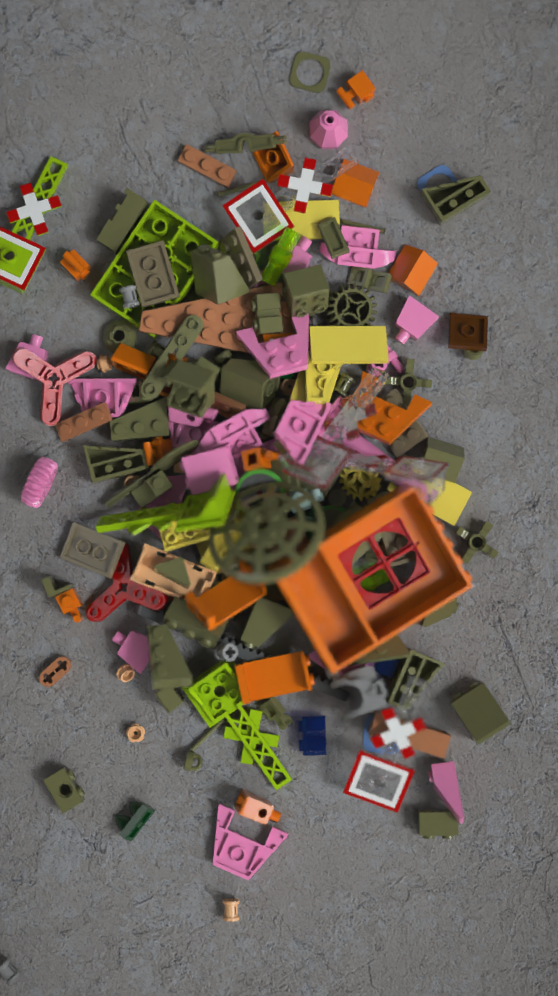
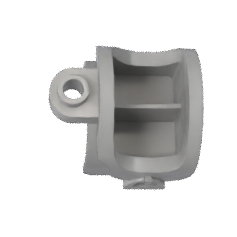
M366 666L341 676L338 671L332 674L327 668L325 669L328 680H333V683H330L331 689L351 687L354 692L358 710L341 716L343 721L387 706L385 701L387 692L382 680L378 681L375 669L372 666Z

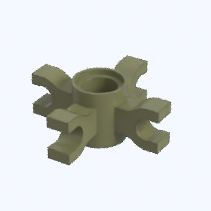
M406 358L405 373L401 377L385 376V384L400 385L403 388V399L409 405L412 390L416 387L431 388L432 380L417 379L413 375L415 359ZM412 377L413 385L405 387L403 385L404 378Z
M488 521L484 522L478 534L472 535L462 527H458L455 534L467 541L468 549L461 557L464 563L468 564L476 551H483L491 558H495L499 553L486 544L485 537L493 527ZM475 537L481 539V546L479 548H475L472 545V540Z

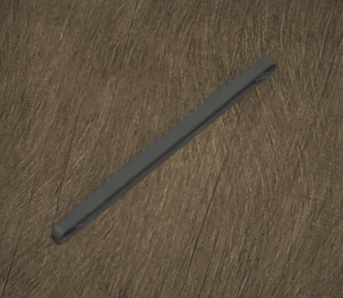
M140 604L136 605L134 613L165 625L163 623L164 609L159 612ZM221 636L217 645L233 644L238 649L237 657L249 662L271 657V654L264 656V651L258 654L256 648L252 651L250 647L246 646L244 648L242 642L237 645L235 639L230 642L228 636L224 639ZM313 674L315 685H311L313 689L342 701H347L350 692L342 688L331 689L327 678L321 680L320 675L314 677Z

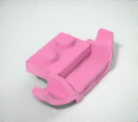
M342 225L341 232L350 252L331 259L325 243L320 242L319 251L330 261L338 265L375 269L395 260V250H381L377 248L380 229Z
M267 409L244 410L210 428L198 446L201 452H205L229 443L233 459H236L242 455V451L250 450L263 444L255 427L270 419V415Z

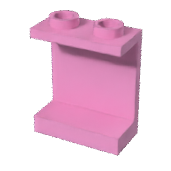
M229 443L223 444L217 449L193 455L184 454L181 458V469L183 472H186L187 476L186 486L188 490H191L192 495L210 491L221 473L226 474L229 485L237 484L239 481Z

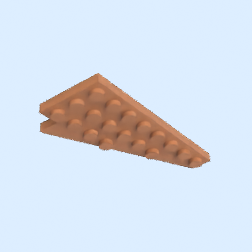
M283 283L249 289V293L219 305L207 299H200L143 311L138 331L172 338L183 320L188 315L195 314L202 319L203 328L193 343L251 354V352L247 351L242 341L238 340L236 331L252 327V320L255 319L254 311H251L250 301L253 300L252 297L258 294L279 293V298L281 299ZM280 301L283 332L277 334L294 333V327L291 322L292 317L286 302ZM256 335L258 343H263V335Z

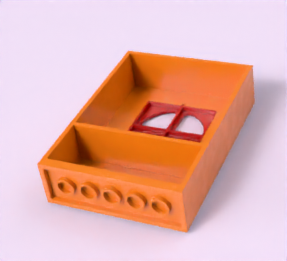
M406 482L325 531L323 541L313 558L296 573L282 580L275 581L323 665L332 674L473 587L470 582L472 580L471 575L462 568V559L457 553L453 552V543L449 537L444 536L442 532L444 528L440 521L435 520L432 515L434 510L423 499L425 494L420 486L417 487ZM381 532H396L405 536L408 542L390 555L384 556L374 536ZM312 540L294 551L301 556L310 546ZM364 541H367L378 561L355 575L352 571L354 554L358 547ZM413 550L416 555L413 572L408 580L401 584L390 564L405 553ZM286 555L266 568L270 573L290 565L293 561ZM379 569H384L393 585V590L390 592L372 593L364 590L360 582Z

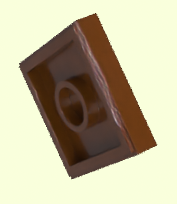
M450 313L448 348L487 351L488 316Z

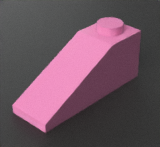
M454 761L431 764V771H428L429 783H433L434 790L458 823H463L464 815Z

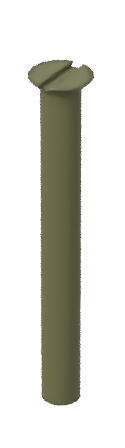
M259 181L218 192V196L220 198L221 196L246 190Z
M345 219L342 224L349 226L380 229L379 233L385 235L386 228L382 229Z
M222 719L216 723L189 749L194 752L225 720Z

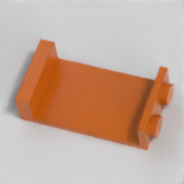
M240 559L239 572L254 574L253 567ZM228 577L199 597H196L192 591L185 594L186 605L201 623L211 631L265 596L267 584L245 583Z
M304 651L236 664L235 668L243 704L303 690H312L311 685H315L313 673H308L307 666H311L309 654L305 655Z

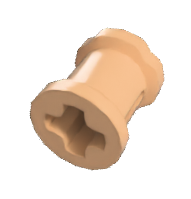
M236 898L223 899L224 916L222 920L238 921V904L240 900Z

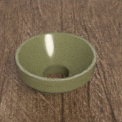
M115 320L104 329L103 343L110 352L115 353L121 343L132 348L136 346L137 332L129 322ZM118 330L123 331L125 334L122 341H116L113 337L114 333Z

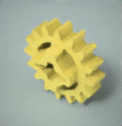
M360 461L356 464L355 462H350L349 465H345L340 474L341 479L339 483H343L341 489H347L346 495L352 494L353 499L359 497L360 501H362L365 497L369 500L371 496L376 495L381 487L379 483L382 479L377 477L380 472H374V468H368Z

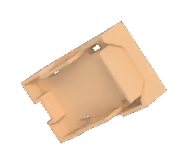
M144 543L130 580L185 600L181 598L182 594L185 595L192 591L196 597H199L210 590L217 572L183 559L191 583L189 589H186L154 572L156 564L180 557ZM158 551L167 554L166 558L157 555ZM194 565L202 568V572L194 570ZM146 580L155 583V585L146 584Z

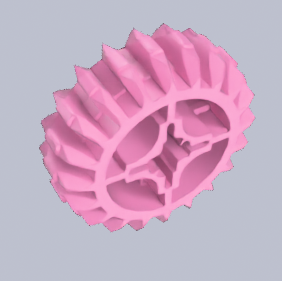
M45 457L37 460L22 491L21 501L25 505L34 508L42 505L57 474L58 464Z

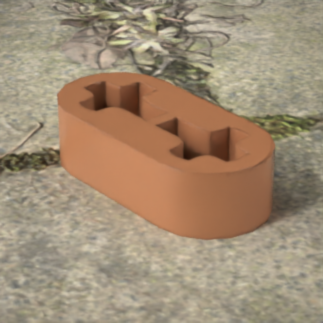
M65 656L57 658L42 671L39 677L40 683L45 687H51L70 671L72 667L71 660ZM59 661L67 662L66 670L64 668L60 669L59 671L56 670V668L60 665ZM54 672L55 675L51 678L53 682H45L44 679L46 677L44 674L49 675Z

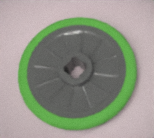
M267 469L247 471L239 478L235 486V495L252 486L270 482H282L277 474ZM276 488L274 493H285L284 488ZM262 489V492L266 493L267 489ZM257 491L253 492L240 500L244 502L245 500L258 495ZM264 498L249 503L248 506L262 502Z

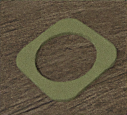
M307 52L298 53L295 56L290 75L291 85L295 88L315 93L322 92L326 87L331 67L329 59ZM306 59L318 61L324 69L322 80L313 86L301 83L297 77V67Z

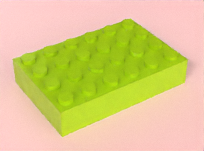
M154 200L90 296L139 329L141 313L143 311L181 304L195 283L191 251L198 249L200 245H209L217 250L219 242ZM164 241L180 297L143 308L138 290L136 289V297L140 305L124 309V300L119 289L126 286H136L126 251ZM145 333L154 340H157L159 335Z

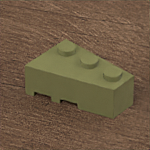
M479 175L458 180L457 182L441 184L436 187L424 188L421 190L420 195L441 226L488 197L491 190L482 176Z
M128 188L124 192L126 197L121 204L118 203L116 205V212L111 219H108L97 238L99 244L116 255L149 208L145 199Z
M164 397L110 421L111 441L121 442L170 437L167 398Z
M83 445L94 484L150 470V467L147 466L144 449Z
M178 597L174 598L163 619V623L168 625L169 629H176L182 632L186 638L195 639L202 646L213 649L216 647L228 622L226 620L209 631L188 609L186 600Z
M168 625L147 626L152 689L192 686L191 673Z
M408 647L407 649L410 651L411 657L400 658L386 691L387 696L385 697L387 703L403 710L410 706L426 684L430 683L433 676L445 665Z

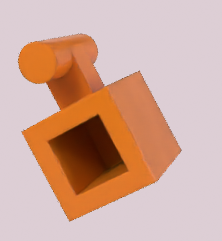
M362 70L347 81L346 87L349 91L345 92L340 87L336 92L348 109L351 110L355 107L352 101L353 98L357 100L359 105L362 102L367 103L374 98L376 88Z
M74 249L63 254L64 258L60 261L61 265L77 281L80 279L84 280L90 274V265Z
M156 437L151 439L152 442L142 443L147 466H153L161 458L173 451L171 439L163 440V437Z
M260 447L241 452L244 471L272 468L270 461L282 459L281 453Z
M75 588L55 597L63 614L70 612L73 621L76 623L83 620V616L78 610L79 607L83 606V603Z

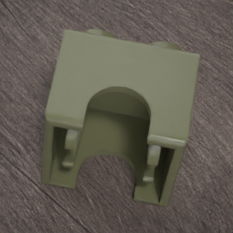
M321 264L284 273L286 287L283 288V295L291 317L297 316L301 318L308 313H321L328 309L329 285Z
M179 360L167 375L166 386L169 387L173 383L172 391L167 397V406L202 418L215 401L214 371Z

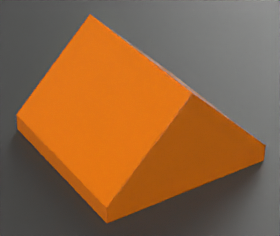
M278 131L273 133L275 137L280 136ZM276 144L275 148L253 152L267 183L279 179V174L288 175L294 172V164L284 144Z
M344 159L338 171L331 195L366 208L380 172Z
M405 244L389 271V274L392 275L391 281L419 296L438 263L424 250Z
M122 343L111 358L113 368L142 380L145 379L156 360V357Z

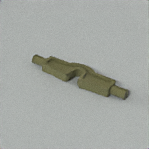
M240 133L232 139L216 140L215 144L205 145V148H211L205 149V152H216V154L242 153L245 141H247L249 151L256 152L275 148L276 144H286L287 140L282 139L287 138L285 135L275 137L274 134L257 136L252 133Z

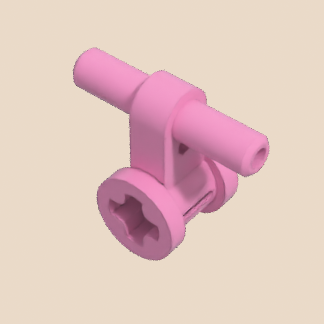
M387 344L388 364L392 363L399 374L403 373L405 368L398 360L399 356ZM367 364L366 371L375 377H379L388 364Z

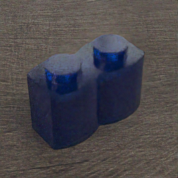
M325 715L302 716V720H298V732H302L303 740H299V751H303V756L327 755Z

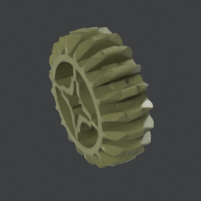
M347 283L345 290L342 286H339V292L336 290L332 292L334 297L329 296V301L332 304H328V308L331 311H327L326 315L333 316L328 320L329 323L335 320L336 324L333 326H371L368 321H375V318L371 315L377 314L376 310H372V308L377 306V303L371 304L375 297L371 296L369 298L367 296L370 290H367L365 293L362 292L364 290L363 285L357 290L356 283L353 284L352 289L349 283ZM347 294L356 295L362 300L355 302ZM342 297L344 309L338 313L337 303ZM350 305H351V307H352V306L355 307V306L359 305V306L353 311L354 314H352V312H351V313H349V312L344 313V312H346V311L348 310V308L350 307ZM366 306V315L363 321H361L359 310ZM350 317L356 324H348L341 318Z

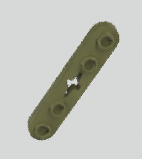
M191 314L183 320L140 386L141 394L145 398L154 399L159 395L166 384L167 375L178 361L183 359L201 332L203 321L199 316ZM178 348V350L175 352L176 360H171L166 366V363L169 359L167 354H172L173 351H175V349Z

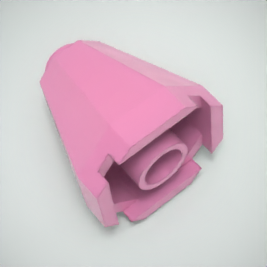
M320 110L310 120V139L320 149H337L348 138V120L337 110Z

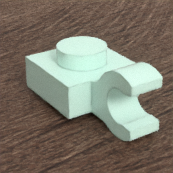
M320 489L310 491L318 502L324 500ZM297 491L289 493V497L292 499L303 495ZM310 500L299 504L302 510L312 508ZM292 508L291 511L296 513L295 508Z

